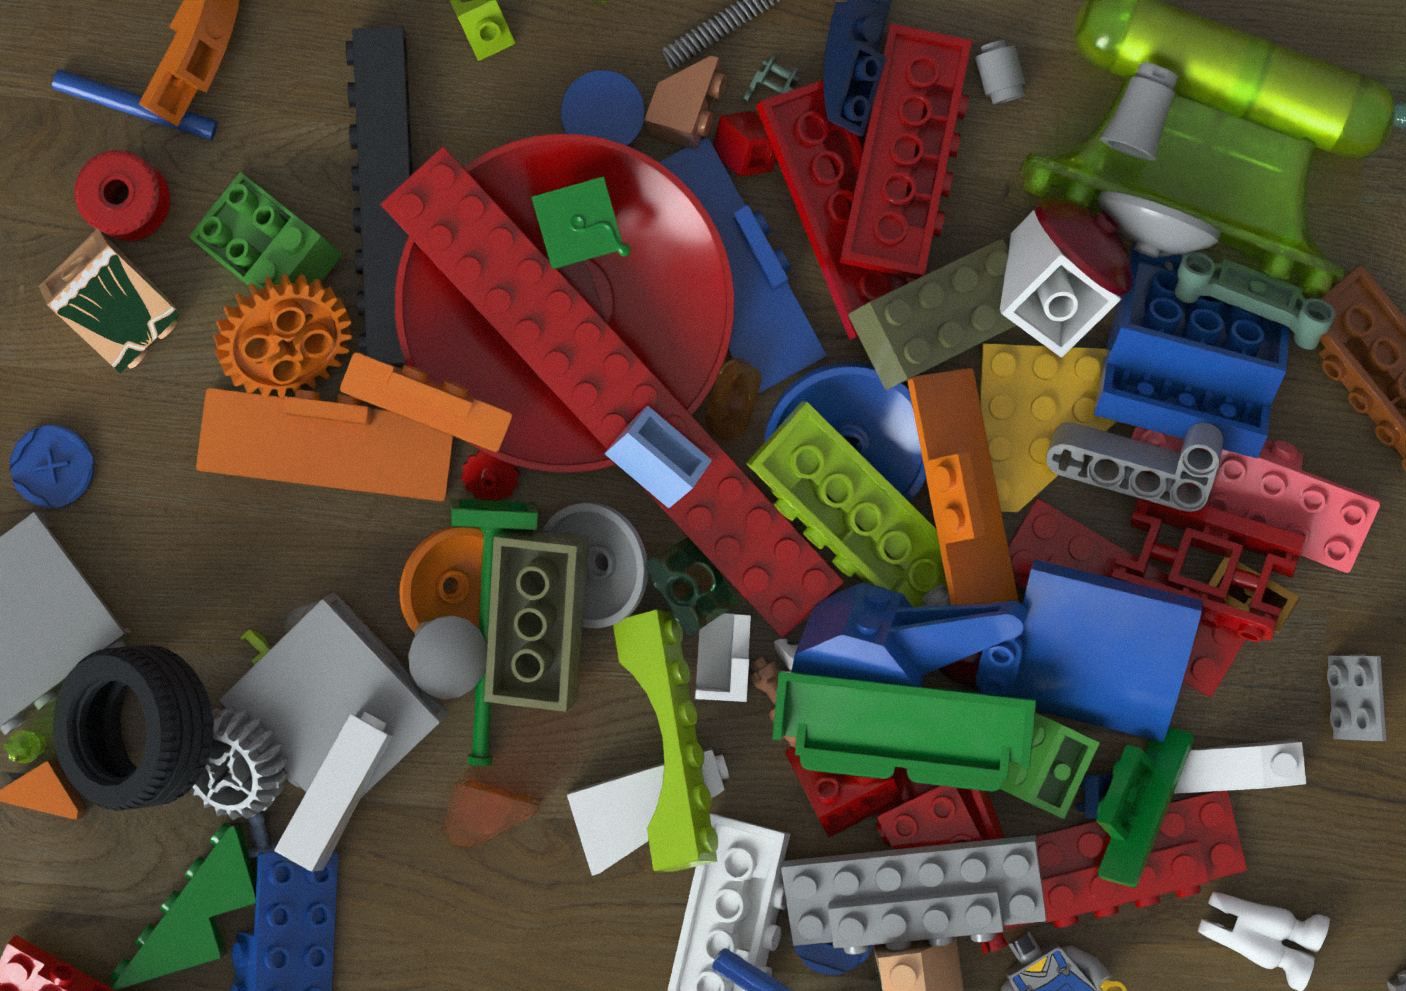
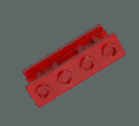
M1137 498L1136 508L1131 517V526L1147 531L1146 541L1138 562L1117 556L1110 578L1203 600L1200 624L1215 629L1224 626L1237 630V634L1240 637L1253 642H1261L1262 639L1272 641L1281 608L1263 603L1262 600L1272 572L1293 578L1303 550L1305 537L1204 505V507L1197 511L1189 512ZM1162 523L1185 530L1179 549L1157 543ZM1191 546L1230 558L1220 588L1180 576ZM1243 548L1267 556L1261 575L1237 568ZM1150 558L1173 565L1167 586L1144 578ZM1231 584L1255 592L1249 612L1225 605Z

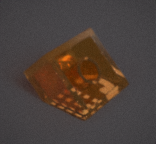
M461 777L455 783L442 833L449 834V842L474 848V844H484L536 815L542 800Z

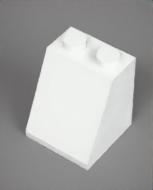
M1034 210L1011 233L1008 250L1009 257L1006 264L1000 304L1001 314L1062 358L1121 298L1091 280L1062 253L1044 231Z

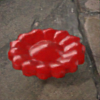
M481 450L477 454L469 455L468 462L462 466L463 473L461 479L466 483L465 489L472 492L475 498L501 501L504 496H511L513 489L518 486L517 478L519 477V471L515 468V465L490 456Z

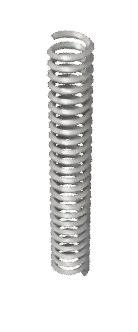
M759 0L736 1L735 5H730V9L725 8L724 12L719 11V16L714 15L713 20L708 18L707 23L702 22V27L697 26L696 30L691 29V34L686 33L685 37L680 36L679 41L674 40V45L669 43L668 48L663 47L662 51L670 69L674 70L671 59L676 66H680L676 55L684 63L685 58L682 52L688 59H691L688 49L696 56L697 52L692 43L699 52H702V47L698 40L704 48H708L704 37L710 45L714 43L710 34L715 41L719 42V37L714 28L722 38L725 37V34L720 25L727 34H730V30L726 22L733 31H736L731 17L737 26L741 27L742 24L736 13L745 24H747V20L742 10L749 20H752L753 17L748 7L758 17V12L753 3L761 13H764ZM760 0L765 8L769 10L770 6L767 1ZM769 0L771 5L775 6L774 0Z

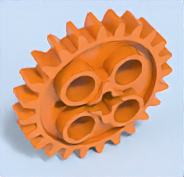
M283 274L280 284L274 285L272 279L266 277L265 288L259 289L251 283L249 285L250 296L245 297L237 293L235 297L238 306H225L223 308L228 319H220L216 322L220 333L213 335L217 346L214 350L225 376H231L236 387L244 384L248 394L259 388L262 397L266 398L272 389H276L279 398H283L287 388H292L294 393H296V390H301V385L307 383L314 389L316 388L314 378L319 375L329 379L330 375L327 367H340L342 364L337 354H347L349 352L345 341L352 339V334L348 327L351 325V320L346 312L347 310L342 299L336 297L332 287L323 289L319 279H315L308 285L305 276L301 274L295 283H291L288 275Z

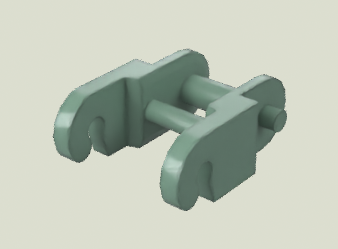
M772 55L769 61L764 59L762 65L766 66L763 73L760 71L756 72L743 101L748 103L757 85L764 84L781 94L794 90L790 85L792 81L798 82L800 77L796 76L799 68L795 67L791 72L774 63L776 57ZM769 71L788 79L784 88L766 79Z

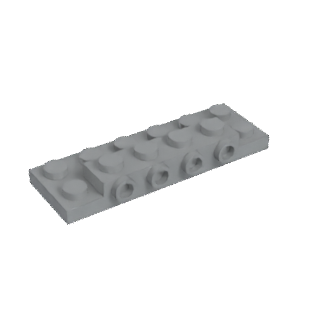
M1036 835L782 861L781 865L793 946L833 942L834 948H844V952L847 954H861L869 950V945L886 943V948L889 950H903L911 946V941L928 939V943L931 946H945L952 943L954 937L970 935L971 940L974 942H987L993 940L996 937V933L1003 932L1004 925L1044 922L1047 919Z

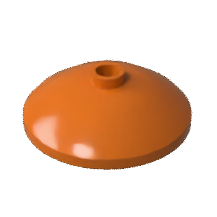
M463 526L445 528L427 537L412 552L401 576L399 595L403 616L414 634L416 628L422 622L452 615L469 620L479 629L483 531L474 527ZM451 578L452 584L450 589L444 591L443 584L445 580Z

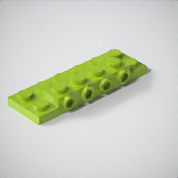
M801 401L746 464L772 489L771 492L778 498L774 503L776 509L791 521L796 517L799 518L807 526L803 534L819 549H823L826 545L837 555L832 562L840 571L848 577H852L855 573L866 584L902 593L913 607H922L925 604L922 598L930 590L941 584L948 588L936 528L808 402Z

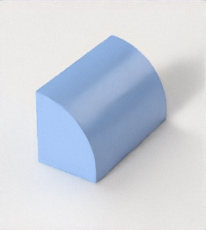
M648 405L627 425L605 452L607 457L668 508L693 489L712 461Z

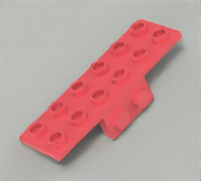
M1135 426L1131 439L1176 452L1181 451L1184 441L1182 438ZM1266 439L1258 458L1222 449L1216 476L1205 505L1304 536L1305 541L1301 556L1345 573L1351 571L1379 510L1380 500L1378 498L1303 471L1304 453L1299 452L1294 445L1285 441L1276 440L1273 442ZM1195 448L1201 452H1208L1204 448ZM1144 471L1148 474H1156L1152 471ZM1185 483L1190 486H1197L1194 483Z

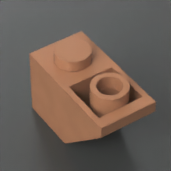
M709 56L658 82L644 119L651 137L695 149L698 148L701 137H707L713 123V112H711L715 98L721 99L726 87L727 76L723 73L718 57Z

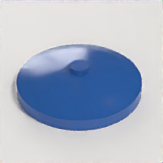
M842 362L822 366L808 372L793 382L779 397L768 418L764 443L800 402L805 401L909 502L922 487L926 474L909 387L905 382L885 390L873 365L858 362Z

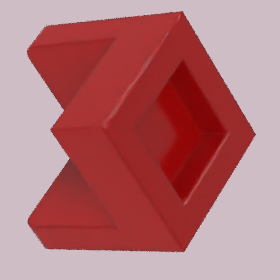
M754 111L720 115L713 147L721 161L738 176L773 172L776 156L760 116Z

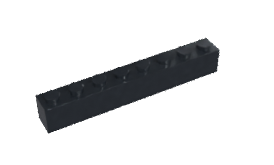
M403 26L352 29L353 40L346 41L347 66H354L355 82H348L347 91L349 108L356 107L357 123L350 124L349 126L351 149H358V166L351 167L353 191H360V207L353 209V222L355 233H362V249L355 250V266L357 275L363 274L364 291L357 292L358 315L365 316L366 333H359V351L387 364L404 366L406 362L402 354L395 318V287L399 263L409 235L380 204L413 174L407 33Z

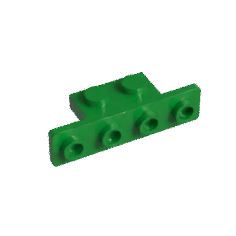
M1168 727L1164 742L1150 739L1145 752L1139 747L1125 746L1121 758L1114 765L1113 779L1108 792L1100 800L1097 810V823L1111 836L1098 870V876L1101 879L1133 888L1137 887L1195 740L1191 732Z

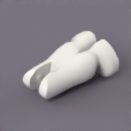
M1213 891L1208 904L1220 909L1224 913L1238 916L1232 930L1220 923L1201 919L1197 932L1235 950L1261 967L1267 969L1282 967L1286 973L1289 986L1295 990L1303 991L1310 979L1315 958L1304 951L1284 946L1282 941L1288 939L1308 950L1318 952L1326 938L1330 918L1322 914H1315L1305 921H1299L1287 909L1258 904Z

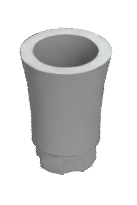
M1142 62L1135 77H1131L1125 95L1100 140L1107 146L1124 154L1147 161H1156L1161 134L1175 96L1174 89L1178 75L1156 64Z

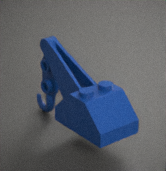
M859 583L821 600L813 607L795 652L791 672L922 686L926 673L982 651L976 676L979 692L1007 696L1014 688L1023 653V644L1018 636L1023 632L1027 611L1023 605L1015 601L913 607L902 593L887 590L880 586Z

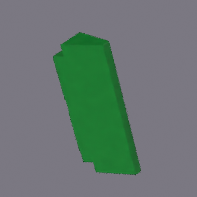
M780 670L772 740H782L784 736L797 737L795 755L800 756V763L806 770L887 779L893 775L895 767L907 768L909 779L915 783L993 792L1001 788L1003 779L1007 780L1009 762L1021 763L1020 768L1029 769L1036 699Z

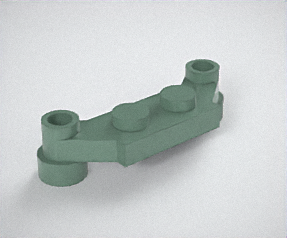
M1189 252L1183 256L1178 268L1179 280L1174 293L1181 301L1193 303L1199 299V296H1211L1229 305L1250 311L1268 320L1288 326L1295 333V343L1304 349L1311 350L1318 346L1322 335L1330 330L1336 316L1334 308L1326 301L1315 298L1306 300L1302 295V288L1225 258L1222 263L1214 264L1213 260L1203 253Z

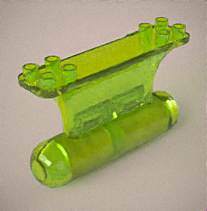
M1085 0L1076 15L1074 25L1076 47L1083 58L1100 69L1125 77L1110 110L1094 131L1080 144L1057 155H1026L1019 168V171L1026 174L1021 189L1031 194L1045 197L1046 192L1050 191L1051 185L1065 189L1062 199L1078 202L1086 207H1089L1092 199L1097 201L1102 191L1123 193L1162 204L1200 219L1219 230L1221 235L1218 243L1243 251L1244 255L1262 261L1258 272L1279 280L1289 279L1290 273L1293 272L1301 275L1297 287L1302 288L1303 293L1315 297H1320L1321 293L1328 294L1332 284L1342 281L1345 268L1321 252L1309 230L1305 198L1312 156L1315 147L1345 158L1360 159L1373 155L1384 146L1393 131L1396 116V107L1389 90L1371 77L1159 0ZM1142 62L1156 64L1178 75L1174 89L1175 96L1161 134L1156 161L1132 157L1107 146L1100 140L1125 95L1131 77H1135Z

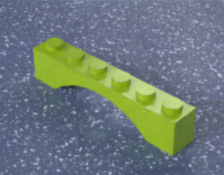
M653 610L627 617L613 624L619 663L636 678L647 693L657 714L663 737L664 772L662 788L656 810L647 827L653 870L674 872L718 862L716 854L718 836L712 827L709 813L711 795L704 783L702 771L704 753L702 747L697 742L695 730L697 712L694 704L690 701L688 689L690 671L683 659L681 648L683 640L682 626L676 618V613Z

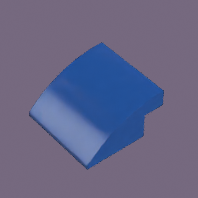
M1133 244L1129 255L1133 273V287L1125 296H1120L1121 300L1116 305L1103 361L1094 415L1182 439L1185 438L1188 429L1194 424L1210 423L1222 432L1224 437L1223 450L1258 458L1268 436L1270 407L1287 369L1290 328L1237 306L1229 305L1211 296H1199V299L1193 303L1181 301L1176 297L1174 290L1179 280L1177 272L1182 257L1177 255L1164 257L1159 255L1158 258L1150 257L1135 251V244ZM1165 263H1172L1174 270H1168L1165 267Z
M1034 559L1023 601V606L1027 611V619L1023 632L1018 636L1023 644V653L1014 688L1007 696L1036 699V711L1164 742L1189 661L1202 613L1203 600Z

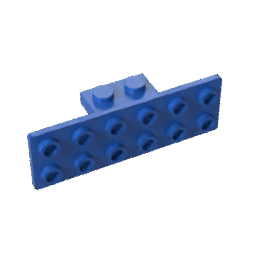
M707 137L701 139L697 149L686 147L660 161V164L677 176L695 194L711 217L723 242L732 273L734 290V320L728 350L752 394L757 395L825 358L826 352L787 283L788 277L786 272L791 270L789 262L780 247L775 250L771 248L765 237L771 233V230L760 210L752 213L749 205L746 206L710 139Z
M333 851L323 871L314 872L307 870L277 852H260L258 854L254 931H237L236 943H234L231 952L235 976L234 985H232L230 991H332L338 872L337 852Z

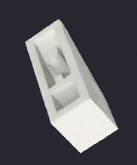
M1288 739L1191 749L1174 794L1262 789L1306 784L1302 742Z

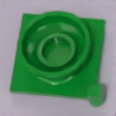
M604 176L531 197L552 269L618 251L622 257L630 255L632 251L631 246L628 242H622Z

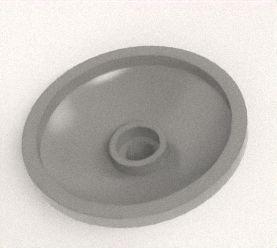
M1111 191L1100 192L1097 199L1100 210L1106 212L1118 224L1120 229L1117 232L1136 243L1135 251L1150 257L1158 258L1160 251L1186 254L1206 249L1218 243L1221 235L1219 230L1200 219L1146 199Z
M594 502L570 505L553 515L542 531L589 536L583 627H608L627 618L639 605L648 580V561L645 547L634 526L617 510ZM604 555L608 559V567L603 562Z

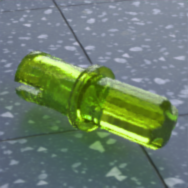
M21 730L10 736L9 740L4 743L3 750L8 751V760L26 764L34 761L44 752L46 742L40 733L35 734L34 731Z

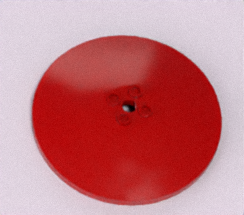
M556 133L512 141L486 152L465 165L464 169L548 260V253L531 197L604 176L622 242H628L631 246L632 251L630 255L622 257L618 251L556 269L692 415L706 398L721 370L730 343L734 320V290L727 253L717 228L695 194L671 171L646 154L622 143L582 134ZM409 236L399 263L395 287L397 334L406 365L427 372L428 380L443 385L444 380L454 382L467 388V395L512 413V419L497 452L470 442L468 443L504 462L532 470L574 473L617 465L605 455L607 449Z

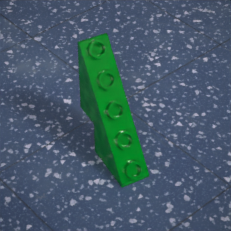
M224 822L209 841L215 847L208 857L203 859L199 856L184 875L190 881L183 891L179 893L174 890L159 909L165 914L156 927L149 924L134 943L140 948L131 961L124 958L111 974L110 979L115 982L112 986L113 990L217 960L227 953L216 915L256 903L257 876L252 860L248 856V846L240 822L232 826Z

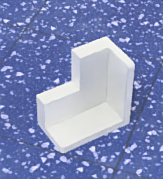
M702 612L700 614L695 699L747 702L751 615Z

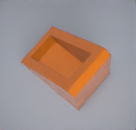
M56 758L44 762L0 789V802L75 820L85 816L86 807Z

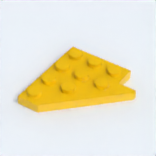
M982 344L979 401L1001 512H1019L1058 476L1048 467L1046 462L1047 451L1056 427L1060 424L1071 422L1106 432L1117 422L1094 415L1106 349L1072 347L1061 358L1046 346Z

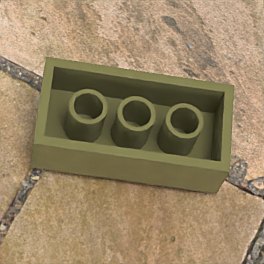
M1003 238L887 293L848 314L885 390L1016 326L1015 323L1001 314L1000 311L1006 264L1009 257L1008 248Z
M506 528L494 536L484 702L567 712L578 700L589 536Z

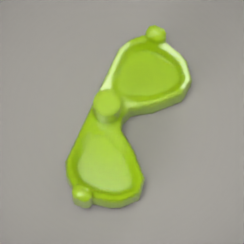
M249 629L240 637L242 640L247 639L260 653L252 659L254 665L271 650L265 637L255 630Z

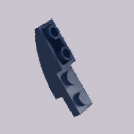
M847 0V2H836L831 18L826 43L823 82L828 121L857 136L864 135L886 61V56L877 52L892 0Z

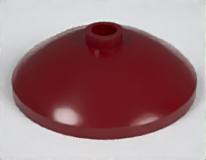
M1056 197L1042 198L1034 206L1036 217L1044 231L1062 253L1086 276L1105 290L1118 296H1125L1132 289L1133 273L1128 251L1116 233L1120 229L1118 224L1106 212L1101 211L1099 214H1096L1078 202Z

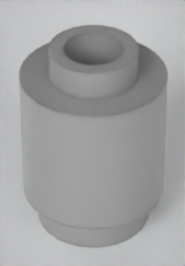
M1000 40L982 46V54L976 56L975 60L985 95L991 97L992 104L998 105L1025 96L1023 86L1026 85L1015 45L1006 46L1005 40Z

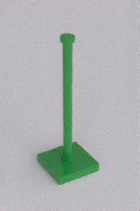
M450 498L449 516L451 526L479 527V530L484 532L479 629L486 643H488L494 536L504 528L537 530L538 512L534 502ZM486 668L483 677L475 686L472 753L468 754L467 764L472 766H491L493 762V756L489 754L491 703L484 702Z

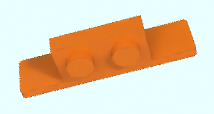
M353 353L340 386L341 392L493 452H497L500 449L512 419L511 412L467 395L468 389L454 382L444 380L443 385L428 380V373L416 367L404 364L403 369H400L365 354Z

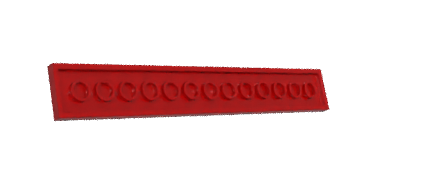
M444 146L380 204L607 450L627 425L648 405L712 460L693 489L670 508L666 507L641 484L640 486L781 638L808 616L818 602L829 597L844 583L843 579L787 518L776 509L774 504L557 269H552L550 261Z

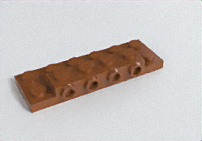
M1361 264L1319 298L1334 308L1336 316L1330 330L1323 334L1320 342L1325 347L1318 354L1324 360L1322 368L1325 374L1332 380H1340L1349 390L1348 399L1351 406L1360 413H1367L1377 425L1375 433L1378 439L1387 446H1394L1404 458L1401 464L1406 472V318Z

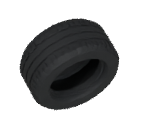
M153 645L106 648L92 652L84 657L66 677L58 693L54 709L53 735L55 749L61 767L70 783L90 802L104 809L114 811L169 804L190 791L208 763L213 745L214 730L211 703L205 686L197 673L178 654L171 652L167 648ZM129 687L138 696L146 720L147 740L143 759L138 767L129 759L121 738L120 714L123 698Z

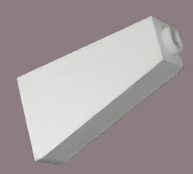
M365 711L361 718L350 714L274 850L275 852L311 872L324 870L392 738V735L383 731L387 723Z
M711 747L703 750L704 764L702 771L704 783L708 787L712 799L725 790L722 780L728 779L730 776L723 754L715 756ZM664 762L568 792L567 797L592 876L603 872L649 841L647 827L656 810L660 796Z

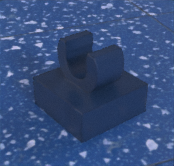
M1113 773L1084 776L1079 788L1083 787L1085 789V802L1076 803L1075 809L1081 812L1085 811L1086 818L1098 817L1099 802L1108 792L1113 779Z

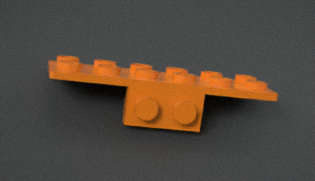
M972 368L914 376L907 381L951 605L989 604L1006 601L1019 603L974 371Z
M213 388L206 390L196 463L198 471L440 502L446 499L453 435L388 410L362 406L363 400L353 396L338 395L337 403L320 401L321 393L305 390H296L295 397L284 396L283 398L269 395L263 398L261 394H248Z

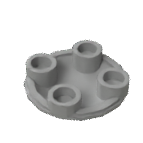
M453 615L438 617L432 621H424L419 624L415 630V637L408 654L410 679L416 687L422 689L426 694L440 699L457 698L472 690L483 677L486 668L487 643L480 629L469 620Z

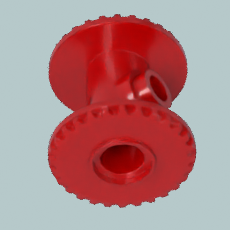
M111 150L91 158L79 172L74 189L75 202L84 220L95 229L122 241H137L152 235L162 226L170 209V191L165 178L155 167L139 156L127 151ZM128 188V198L123 203L118 204L117 198L119 193Z

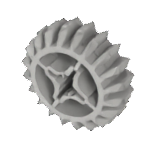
M232 707L223 710L216 708L212 710L214 730L209 760L200 778L193 786L194 791L191 797L200 796L204 800V808L214 806L217 816L228 813L232 820L242 816L248 819L261 811H265L281 794V791L284 789L282 784L288 776L282 769L287 759L278 755L282 744L273 743L270 738L273 730L264 731L260 727L261 718L250 721L246 710L236 714Z

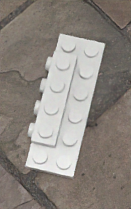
M710 813L712 827L718 836V849L716 850L718 862L696 866L668 991H745L713 970V961L723 948L729 949L772 977V969L767 967L766 964L769 951L776 950L781 938V927L775 925L779 909L784 910L787 906L781 865L782 861L785 860L790 833Z

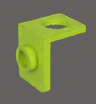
M449 0L478 61L515 44L496 0H472L469 2Z

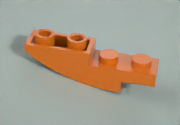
M183 0L169 26L176 34L138 105L167 123L178 127L197 90L207 93L233 31L240 0Z

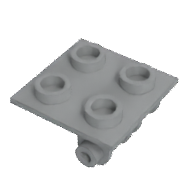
M1366 654L1328 656L1327 681L1330 686V723L1333 728V739L1386 741L1381 657L1366 656Z

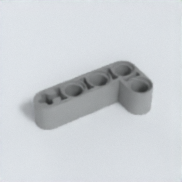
M1067 422L1055 428L1047 451L1046 462L1048 467L1060 476L1182 511L1192 512L1204 507L1208 500L1219 466L1224 437L1222 432L1210 423L1194 424L1185 435L1181 451L1176 452L1081 424ZM1195 448H1204L1208 452H1201ZM1103 459H1110L1115 463H1109L1104 461ZM1144 471H1152L1156 474H1148ZM1185 483H1194L1197 486H1190Z

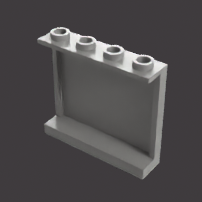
M33 512L0 537V731L4 735L9 734L23 724L26 720L22 714L34 705L38 710H41L58 697L56 689L64 683L72 669L84 657L97 650L125 647L126 644L123 639L132 633L129 628L121 626L49 529L52 525L42 512Z
M335 592L324 597L219 700L226 707L225 709L232 707L236 714L246 710L250 721L261 718L260 727L264 731L273 730L270 737L273 743L282 744L278 755L287 759L283 768L288 774L286 779L294 786L302 787L305 792L308 791L350 714L361 718L365 711L387 723L383 731L392 735V738L361 798L450 714L435 697L429 696L412 683L410 671Z

